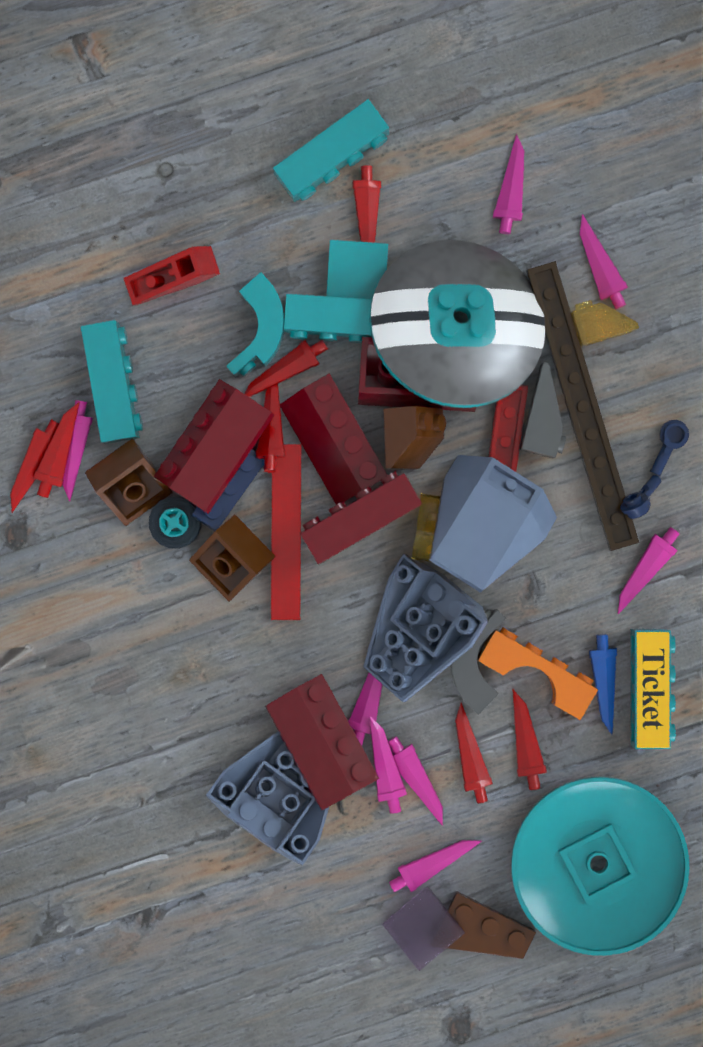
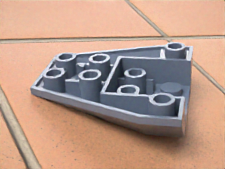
M458 455L443 479L430 561L477 591L482 592L545 540L557 516L542 488L493 457Z
M403 554L388 578L363 667L398 699L406 702L474 645L488 623L483 607L442 573L407 554Z
M279 731L226 768L205 795L233 822L273 851L300 865L305 863L320 841L329 810L328 807L321 811Z

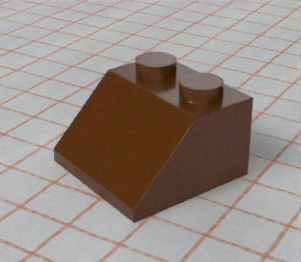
M419 406L384 409L386 469L421 468L444 439L446 418L443 415V409Z
M133 438L85 472L95 492L125 526L147 512L160 500L173 493L169 487L154 478L158 470Z
M234 514L207 539L189 561L230 602L276 556Z

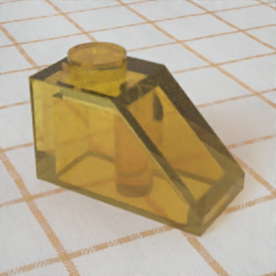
M592 300L576 304V310L571 312L581 347L635 332L639 329L638 322L603 303L593 305Z
M421 493L420 501L422 505L418 509L411 559L431 562L430 555L440 496Z

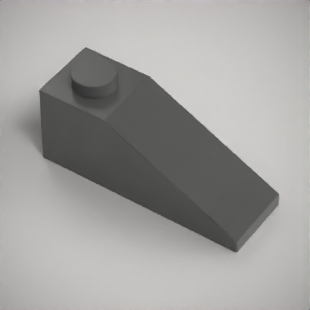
M543 362L539 368L519 450L555 458L557 453L562 454L566 436H562L563 424L550 366L548 363Z

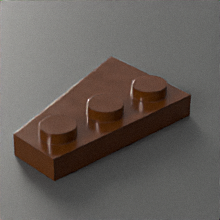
M456 891L431 941V946L523 959L536 931Z

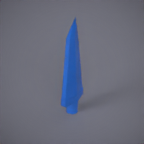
M608 634L596 635L597 649L589 650V658L591 659L595 688L598 689L596 694L600 717L613 735L617 648H609Z

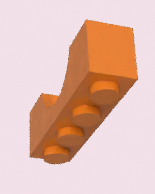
M503 627L500 632L494 630L489 635L477 656L479 662L503 676L509 671L522 666H531L542 670L552 686L551 703L575 718L582 719L598 689L591 686L594 682L593 679L581 672H578L576 676L566 671L569 665L555 657L552 658L551 662L541 657L543 650L529 642L525 647L517 643L515 640L518 636Z

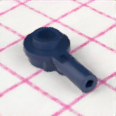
M669 420L662 425L659 436L663 445L650 472L661 476L673 449L684 446L688 441L689 429L682 421Z
M652 475L639 493L635 492L626 496L620 506L622 513L627 514L630 519L645 515L650 509L651 494L661 484L660 477Z

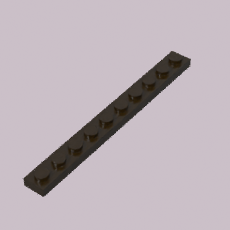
M556 261L527 269V276L537 303L544 314L545 336L609 551L637 544L639 540L633 519L628 518L627 514L621 511L620 506L626 496Z

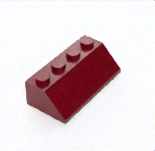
M362 337L358 405L386 407L419 406L450 411L475 412L476 407L457 408L443 406L427 401L410 392L386 369L378 356L372 337Z
M330 373L304 387L280 404L283 413L336 505L354 497V494L368 486L372 487L379 483L380 479L387 476Z
M219 379L183 434L178 438L166 459L160 465L154 478L209 514L274 417V414L238 389Z
M394 471L380 479L383 485L373 491L368 486L354 494L357 500L346 506L345 502L342 501L330 508L329 512L331 515L325 519L320 520L317 516L303 524L305 530L300 534L318 565L422 505L405 473L398 475Z
M323 674L301 684L265 706L321 811L379 779Z

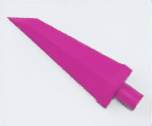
M517 133L496 208L493 212V218L501 219L499 233L506 235L511 234L513 221H522L525 151Z
M582 214L579 234L599 292L598 295L601 301L610 297L615 310L620 309L626 305L621 291L627 289L628 286Z
M75 400V405L78 402L80 403L62 484L69 502L93 421L92 417L85 416L87 402Z
M670 527L662 538L656 534L651 538V542L619 595L618 614L666 562L676 554L678 550L671 545L680 533Z
M371 673L367 675L350 720H348L361 746L363 745L365 734H371L369 715L375 721L377 720L382 683Z
M369 715L374 767L379 777L376 780L378 802L387 801L390 813H398L401 811L399 797L407 795L406 788L403 785L384 729Z
M397 736L392 737L388 740V743L394 752L393 757L399 773L443 826V806L415 752L416 749L412 744L404 747Z
M461 840L408 864L398 867L401 875L389 882L392 890L396 892L408 886L411 892L415 891L420 885L482 841Z

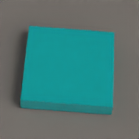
M330 240L326 296L372 300L376 287L387 270L389 244Z

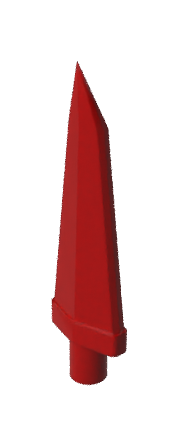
M364 165L361 166V180H353L352 188L354 189L360 242L375 243L381 181L373 180L372 166Z
M306 340L299 343L300 345L253 380L244 394L251 397L299 373L318 366L320 363L316 356L328 350L323 340L318 341L312 346H309Z
M278 384L266 390L264 408L272 412L274 417L260 436L256 450V458L264 459V472L267 473L276 472V458L285 457Z
M80 402L63 414L47 450L34 473L33 478L41 481L37 495L41 497H49L52 485L61 487L63 484Z
M50 420L45 431L36 428L33 432V437L10 492L12 513L36 480L33 478L34 473L59 425L55 420Z
M513 690L518 777L527 776L529 790H537L541 788L538 774L547 773L546 765H544L527 704Z
M461 702L455 723L464 779L463 786L465 792L474 790L477 804L488 801L485 787L493 783Z

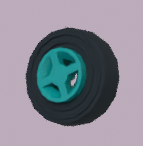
M168 497L160 500L152 508L149 516V530L152 537L160 545L169 549H180L190 545L198 537L201 529V522L191 515L196 506L182 497Z

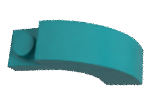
M262 272L239 291L240 295L257 314L258 330L253 342L227 365V368L235 377L239 374L244 377L256 367L254 361L257 358L266 367L277 354L283 340L285 317L281 300L273 285Z

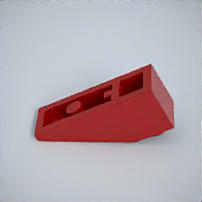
M192 246L123 279L132 305L135 306L197 285L219 275L220 271L211 246Z

